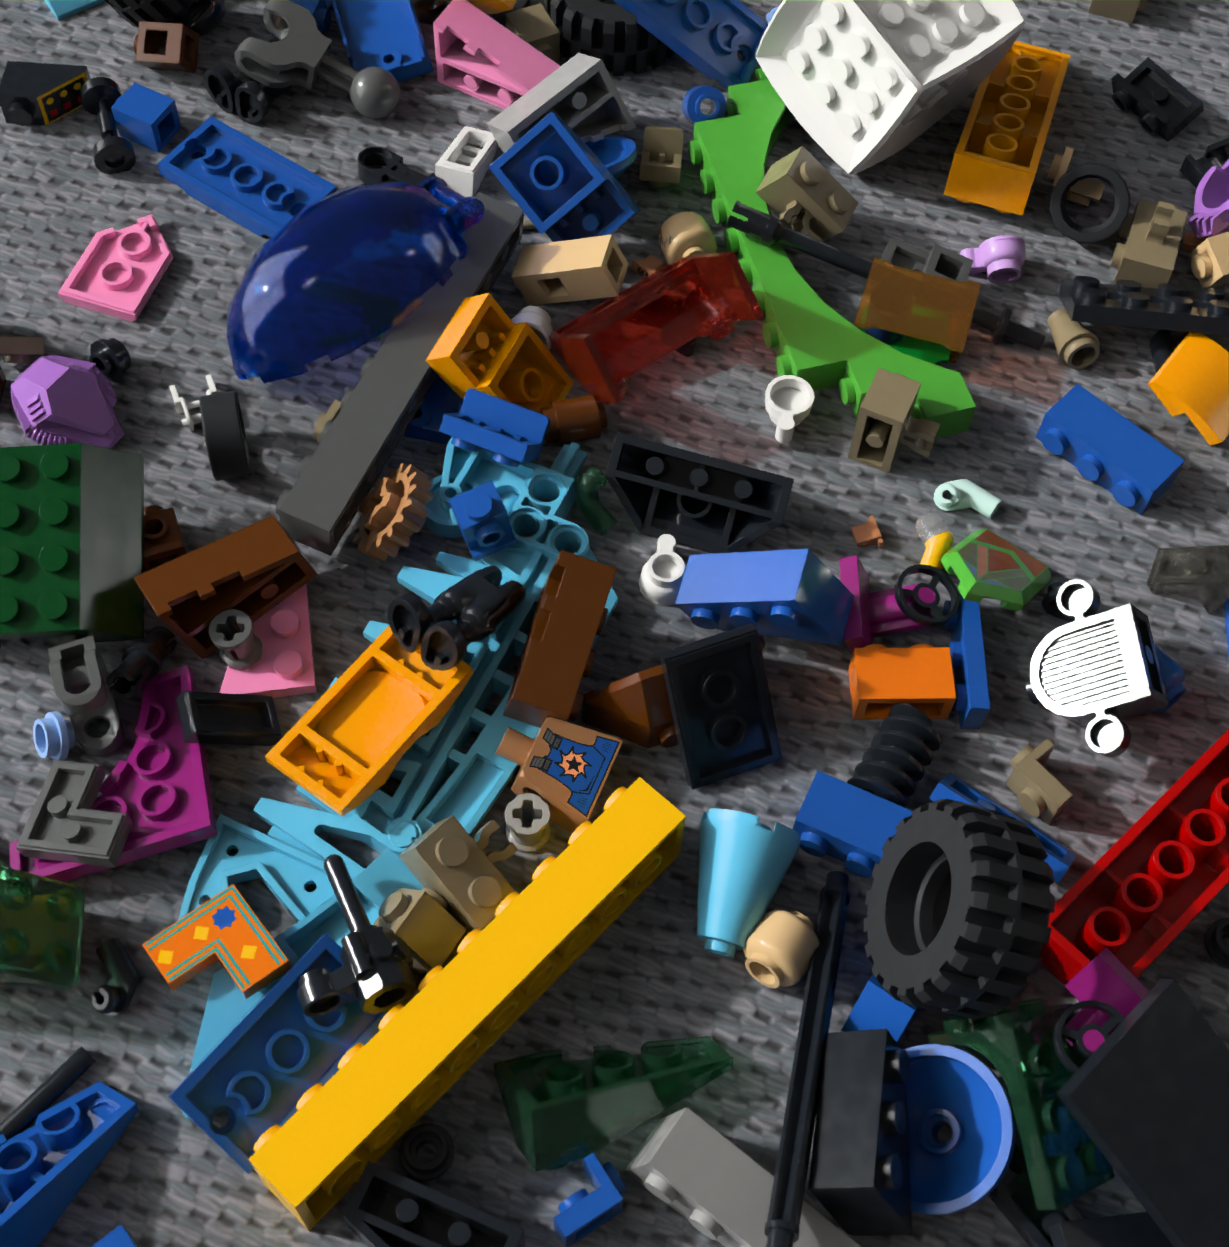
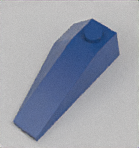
M99 1081L40 1113L37 1117L36 1125L9 1140H6L3 1134L0 1135V1247H38L137 1114L139 1111L137 1103Z

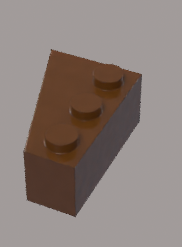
M272 515L133 578L156 615L194 652L204 659L218 649L209 636L210 623L217 614L230 609L241 610L249 616L253 623L318 574L293 538ZM235 621L234 623L236 627L238 628V630H240L237 622Z
M564 550L560 551L541 589L503 716L539 728L548 717L567 721V719L576 720L584 697V693L577 690L582 676L588 677L595 659L596 650L591 649L595 635H600L607 617L608 609L605 608L617 571L616 568Z

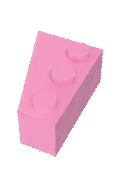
M452 0L433 22L437 81L504 110L560 67L556 62L467 0Z

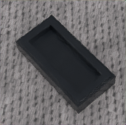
M183 691L176 699L185 743L272 746L276 745L282 738L272 696Z

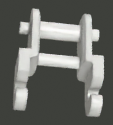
M211 374L206 375L205 378L209 387L206 394H217ZM171 385L169 388L178 414L184 413L186 419L181 420L182 425H189L190 431L193 432L194 424L202 422L201 413L190 416L189 410L200 407V401L197 400L186 404L185 399L178 396L175 385Z

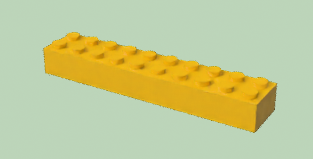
M641 777L628 789L621 786L615 790L604 805L603 809L605 811L593 823L587 820L578 826L569 838V846L557 858L553 855L547 857L532 875L533 881L520 894L514 891L499 904L495 911L496 918L483 930L480 928L472 930L461 941L457 948L459 954L444 968L441 965L434 967L418 986L420 992L407 1005L404 1006L400 1003L389 1010L379 1023L378 1028L380 1031L365 1046L362 1043H358L349 1049L338 1063L340 1070L324 1086L321 1083H317L308 1089L296 1105L298 1111L282 1127L279 1124L271 1126L256 1141L253 1147L255 1153L248 1160L263 1184L308 1231L359 1181L367 1162L370 1161L376 1164L680 856L686 816Z

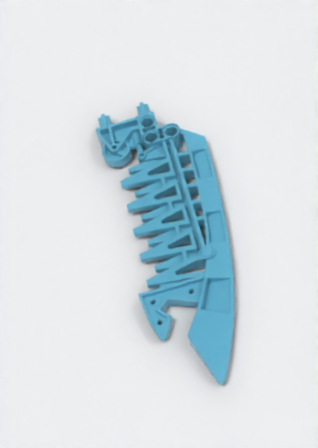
M452 438L450 439L446 447L442 475L431 479L433 485L429 492L434 495L433 499L425 505V508L429 510L425 521L426 526L438 536L447 538L463 537L448 499L492 480L507 510L517 544L476 562L473 557L469 559L439 552L435 559L436 565L449 574L403 566L397 576V581L433 604L439 594L466 576L482 568L495 565L502 572V580L499 587L511 580L518 581L526 590L524 601L487 638L481 641H474L467 646V654L463 661L473 668V675L441 722L431 729L428 736L424 734L417 739L396 765L389 777L397 778L401 783L393 797L378 789L358 807L342 817L298 785L296 788L297 794L319 810L261 797L253 811L257 817L272 826L267 835L220 814L216 821L217 836L208 839L186 889L179 919L201 906L203 899L213 898L231 884L260 878L297 922L273 938L289 960L291 966H293L323 934L327 933L342 948V938L351 933L324 870V861L328 856L336 854L343 858L370 924L373 925L379 917L378 911L381 904L389 895L398 891L399 888L422 890L424 888L398 855L434 824L454 815L470 836L473 835L519 767L518 764L495 754L507 728L510 727L532 739H535L540 729L539 727L503 716L514 680V677L505 673L514 655L521 657L541 589L561 550L575 552L573 554L598 562L589 547L586 531L579 525L565 520L575 503V478L588 457L587 452L580 450L579 444L574 442L570 446L564 444L549 469L532 462H520L518 467L508 466L493 460L494 452L478 447L477 452L469 451L451 443ZM542 500H551L552 502H541V501H542ZM522 534H531V535H533V536H531V537H521L520 535H522ZM612 586L605 605L608 613L603 628L618 604V597ZM370 620L363 631L364 638L373 643L389 624ZM595 635L591 649L599 637L598 635ZM335 677L334 680L332 681V683L330 684L329 688H330L339 678ZM493 693L505 696L492 716L483 712ZM471 732L480 733L466 755L461 753L460 751ZM449 771H454L448 778V780L444 783V785L441 787ZM320 832H328L362 841L380 855L368 867L363 868L317 835ZM231 849H238V853L235 856L228 855ZM313 884L317 886L313 892L306 891L308 885ZM225 968L214 973L189 1074L283 975L246 999ZM181 1110V1112L183 1113V1115L185 1116V1118H186L188 1121H192V1120Z

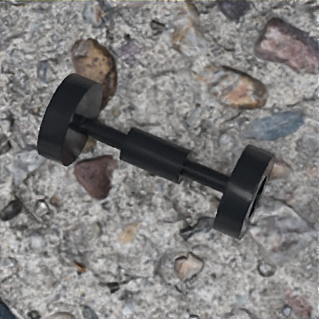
M95 77L86 81L80 89L82 105L87 112L97 115L102 137L94 145L92 151L95 166L99 171L108 175L129 171L136 162L134 148L127 139L118 137L111 109L116 100L122 96L120 87L112 79Z

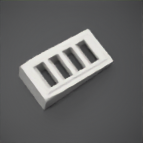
M464 126L435 164V189L471 200L476 194L489 168L488 166H490L499 148L493 134L488 131ZM467 143L474 144V145H478V146H481V147H483V148H482V149H479V148L467 146Z

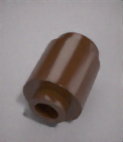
M592 394L550 402V407L540 409L541 414L551 418L545 438L547 443L557 442L558 445L600 438L601 428L607 427L605 406L602 401L596 402Z

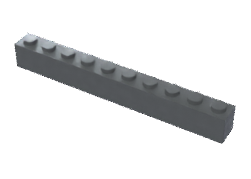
M479 191L470 206L464 205L461 208L455 230L451 235L445 234L439 245L438 257L433 264L427 263L424 267L416 292L414 294L408 293L401 306L400 317L395 325L390 323L386 327L382 335L381 347L375 356L369 355L364 362L360 381L355 388L349 387L345 392L338 416L334 421L329 420L324 425L316 451L313 455L307 454L302 460L298 470V479L292 489L286 488L280 495L276 505V514L279 515L280 524L293 540L327 555H332L358 512L361 501L370 492L439 377L425 361L464 298L489 293L520 242L524 220V211L521 208Z

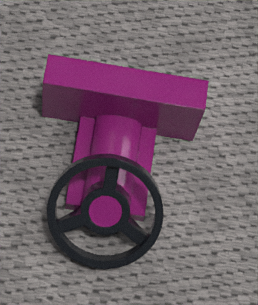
M858 556L839 559L840 581L854 595L844 633V641L852 654L854 648H863L864 646L874 644V637L943 625L958 610L960 600L956 585L947 574L936 567L924 564L910 566L899 576L894 588L870 593V579ZM923 573L932 576L928 584L918 583L902 587L903 580L908 575ZM939 581L946 587L951 598V609L945 616L937 606L940 601V595L936 589Z
M1107 947L1065 985L1079 1002L1070 1006L1058 1018L1053 1032V1044L1059 1060L1072 1074H1075L1079 1067L1066 1054L1062 1037L1073 1046L1074 1051L1080 1058L1087 1061L1149 992ZM1080 1010L1065 1026H1063L1066 1019L1071 1013Z

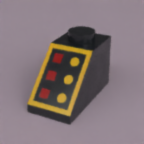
M7 61L0 83V106L6 123L20 126H46L83 106L80 89L90 79L87 66Z

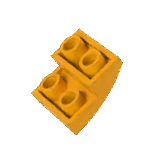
M1189 332L1148 385L1172 417L1186 413L1209 446L1222 443L1229 435V352L1206 335Z

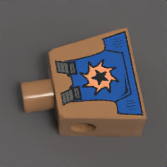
M548 717L538 730L535 739L508 727L495 754L521 766L511 787L512 792L515 795L531 793L540 796L542 801L549 806L550 819L563 829L573 833L578 826L589 820L623 740L563 720Z

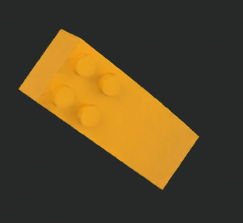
M1018 41L1014 42L1003 59L978 87L953 157L943 195L954 197L962 203H976L991 207L1000 213L1023 215L1071 55Z

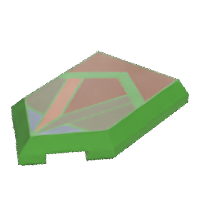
M987 528L974 531L945 553L941 559L948 574H956L960 580L957 588L964 600L977 603L981 602L983 598L1002 600L1000 602L1002 608L1014 611H1021L1052 580L1050 569L1047 565Z

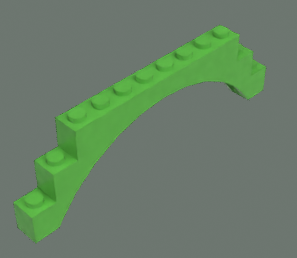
M759 65V68L754 70V82L728 86L727 108L724 117L694 123L693 140L688 142V153L692 165H699L700 184L703 193H710L712 197L714 220L717 224L722 223L724 226V242L727 252L729 254L735 253L737 258L736 268L739 281L742 285L747 284L749 287V301L754 316H761L765 345L768 349L774 348L777 355L776 370L778 377L783 375L800 377L807 381L814 391L838 386L843 404H850L855 418H858L860 406L878 368L892 373L902 374L911 380L921 383L912 417L941 424L936 438L968 431L976 405L960 372L904 354L859 330L816 294L795 270L779 242L774 245L769 243L768 247L760 244L761 239L726 226L730 215L744 221L748 220L747 217L732 212L737 200L744 205L770 215L766 202L756 191L764 179L768 157L782 131L794 118Z

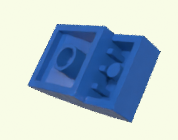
M554 111L547 114L488 166L541 234L546 233L552 242L611 235L641 211L599 158Z

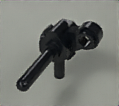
M336 854L330 855L324 861V870L351 932L341 940L342 950L340 957L344 966L332 972L327 968H316L308 971L298 981L300 987L297 990V997L304 1014L308 1017L328 1014L338 1007L356 1000L359 1001L364 1012L379 1014L389 1011L397 1004H403L413 997L415 990H418V986L427 975V972L413 967V957L408 945L402 938L396 937L393 930L370 924L343 858Z

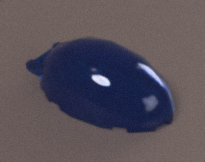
M430 176L416 186L405 182L389 181L350 185L305 206L254 253L227 307V340L237 377L246 380L250 376L260 377L263 383L302 375L308 372L305 364L327 354L331 361L353 352L402 322L424 304L421 296L437 282L442 287L453 275L450 267L457 258L458 260L465 259L468 246L461 234L483 218L485 212L484 204L475 197H465L447 187V183L440 177ZM442 204L448 206L449 209L447 210Z

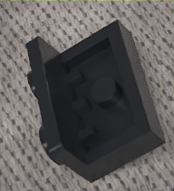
M1149 57L1125 78L1119 73L1111 78L1113 88L1112 99L1117 107L1125 113L1131 110L1139 117L1140 125L1148 134L1155 136L1158 133L1167 142L1172 140L1204 111L1203 102Z

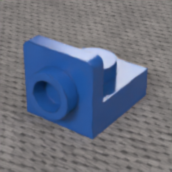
M594 1153L583 1159V1171L595 1188V1191L588 1194L586 1189L575 1192L558 1206L560 1214L554 1217V1230L565 1247L572 1246L620 1214L623 1209V1198L620 1194L626 1191L621 1177L609 1161L601 1165Z

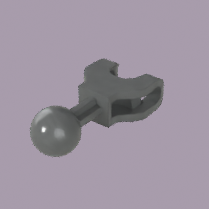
M270 0L263 11L266 29L281 41L267 42L249 37L235 51V60L238 68L247 76L265 86L285 88L291 85H300L312 90L320 77L349 92L355 109L367 118H385L395 111L400 102V86L392 73L381 67H368L359 72L331 58L332 40L320 33L317 29L316 20L308 9L290 0Z
M86 634L57 635L59 646L48 649L50 657L49 671L55 694L64 712L69 714L77 741L83 752L88 756H103L114 752L123 745L125 732L116 698L109 691V688L112 686L106 683L108 674L93 635L87 637ZM103 718L110 722L107 734L101 738L89 736L87 726L91 721Z

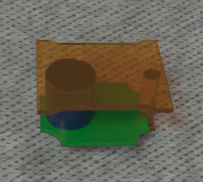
M874 257L854 326L912 357L935 365L948 362L956 363L959 352L963 353L981 283L973 281L959 282L894 266L886 260Z

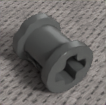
M230 609L214 617L209 626V636L214 645L219 648L220 657L227 663L229 668L235 670L248 669L261 659L263 644L260 638L254 634L253 623L246 613L241 610ZM235 621L237 622L240 630H238V628L236 627L234 623ZM232 650L235 651V653H236V655L238 656V658L235 657V655H234V653H233Z

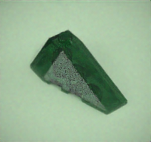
M710 1036L647 1041L641 1046V1054L635 1055L624 1051L611 1050V1045L593 1046L594 1057L591 1059L562 1061V1049L541 1051L494 1063V1074L516 1146L535 1171L561 1169L569 1162L580 1160L591 1153H596L734 1068L733 1057Z

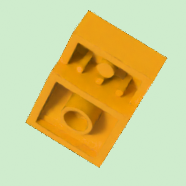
M490 293L464 298L425 360L440 378L463 399L467 389L474 388L539 413L541 408L550 407V402L565 399L574 383L529 324L526 322L514 325Z

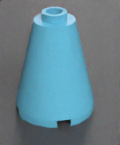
M717 808L709 809L708 813L703 812L700 821L696 937L706 942L705 951L729 958H734L736 950L743 951L747 938L765 915L799 848L801 836L797 831L778 822H775L774 829L771 831L770 827L758 823L760 816Z

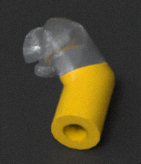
M925 513L918 518L915 526L918 536L926 546L920 564L930 565L942 571L943 564L941 559L950 550L954 537L941 516L935 513Z

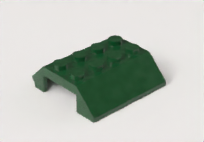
M84 443L0 448V648L1 639L74 634L93 635L95 642L143 640L144 594L133 577L144 573V458L141 455Z

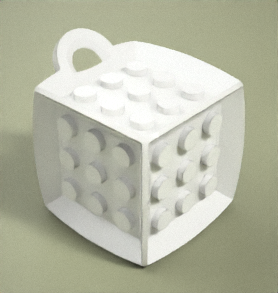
M783 0L762 36L756 51V59L771 85L801 126L848 174L854 175L902 150L970 95L995 69L1012 47L1024 28L1025 21L1013 0Z

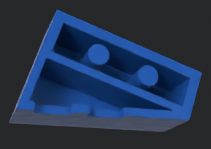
M808 548L689 555L675 604L691 618L690 620L694 625L700 628L732 630L751 623L758 629V634L841 646L854 595Z

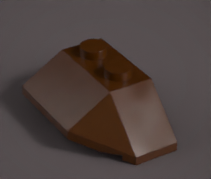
M760 635L759 639L763 655L766 643L763 636ZM661 665L612 682L604 689H596L584 694L582 716L586 724L645 748H651L660 744L665 748L678 745Z

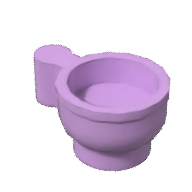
M1000 235L985 240L979 248L963 249L960 255L974 260L969 274L987 272L988 280L991 283H1011L1021 277V267L1024 265L1026 258V245L1024 240L1018 236Z

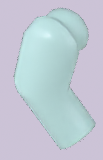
M967 479L943 483L937 487L934 493L935 504L942 510L955 511L972 508L989 519L995 514L1002 502L1000 498Z

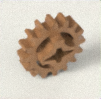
M401 463L397 471L391 468L388 471L387 477L378 479L376 488L361 501L358 514L362 517L353 528V530L358 532L353 539V543L358 545L357 549L374 560L378 559L385 562L388 555L393 558L397 556L399 547L405 546L407 548L409 546L410 536L414 532L419 533L426 521L429 510L425 508V505L433 499L434 494L429 492L433 482L427 479V474L411 464L407 466Z

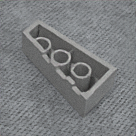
M688 1107L661 1118L623 1172L687 1218L699 1232L710 1239L717 1240L725 1247H766L768 1237L764 1234L768 1218L774 1176ZM803 1200L799 1239L793 1243V1247H861Z

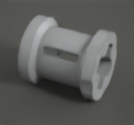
M531 793L519 794L506 806L507 841L509 843L513 842L518 852H537L549 841L550 810L548 804L542 801L540 796ZM525 819L533 820L532 827H522L523 821Z

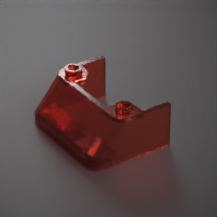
M734 251L689 255L670 263L620 292L619 296L611 297L556 329L548 338L555 352L589 395L592 394L596 401H601L605 404H617L628 393L626 386L632 382L631 376L696 337L710 335L712 340L720 339L736 329L734 326L735 322L739 320H758L764 314Z

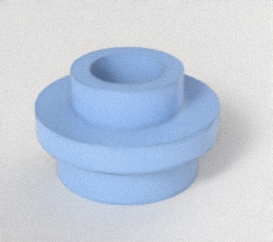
M58 711L48 712L45 718L37 719L34 722L33 737L39 756L41 758L51 757L53 760L66 759L69 749L73 748L75 744L72 723L68 719L64 720Z

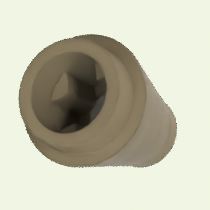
M1066 309L1056 310L1049 316L1047 325L1050 329L1060 362L1074 370L1084 369L1094 363L1100 353L1098 337L1081 322L1071 321Z

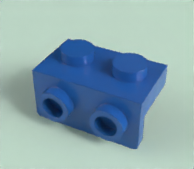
M469 388L466 391L460 412L444 414L439 431L453 436L451 443L457 447L477 452L478 447H482L494 452L493 460L508 466L518 467L520 462H531L539 459L551 418L480 390Z

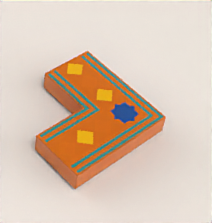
M234 884L142 944L172 991L219 960L245 998L248 999L292 967L285 954Z

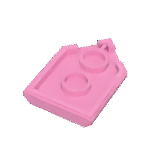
M153 214L137 219L138 224L117 231L112 227L97 232L59 290V297L66 303L130 322L137 320L173 260V255L159 230Z

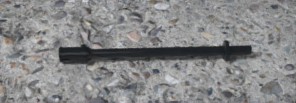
M737 200L732 212L747 217L748 220L744 221L732 215L728 219L727 227H732L761 239L760 244L768 247L769 243L774 245L779 242L879 285L887 283L901 285L912 294L913 299L992 331L991 343L995 345L998 344L1002 336L1037 351L1041 349L1046 335L1011 321L1012 309L1008 307L1001 312L1000 316L790 229L785 226L783 220H780L781 215L775 212L771 216L744 205Z

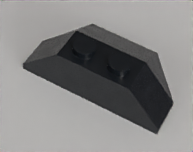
M617 432L605 475L640 533L658 538L663 534H670L677 543L713 553L735 552L781 525L794 483V479L619 432Z

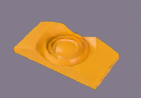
M389 625L265 755V758L276 769L344 817L382 787L406 751L417 739L441 722L473 675V668L464 661L445 671L433 670L427 667L421 658V647L413 653L407 652L399 644Z

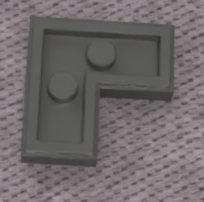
M54 760L16 849L24 857L116 868L134 822L126 813L91 810L106 775L100 765Z

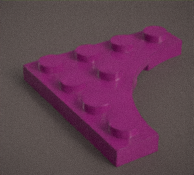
M189 666L158 674L153 679L143 682L141 711L135 729L138 738L127 761L120 760L111 774L102 783L99 789L100 796L95 799L91 810L126 813L134 822L116 866L217 836L205 744L185 743L176 699L183 691L197 692L195 675ZM19 840L9 843L12 888L20 896L113 868L24 857L16 849Z

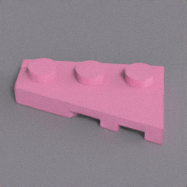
M306 583L253 622L254 634L260 638L263 644L261 659L250 668L244 670H235L227 666L219 693L264 695L277 698L317 692L308 586ZM232 650L233 653H234V655H235V657L238 658V656L236 655L235 651Z

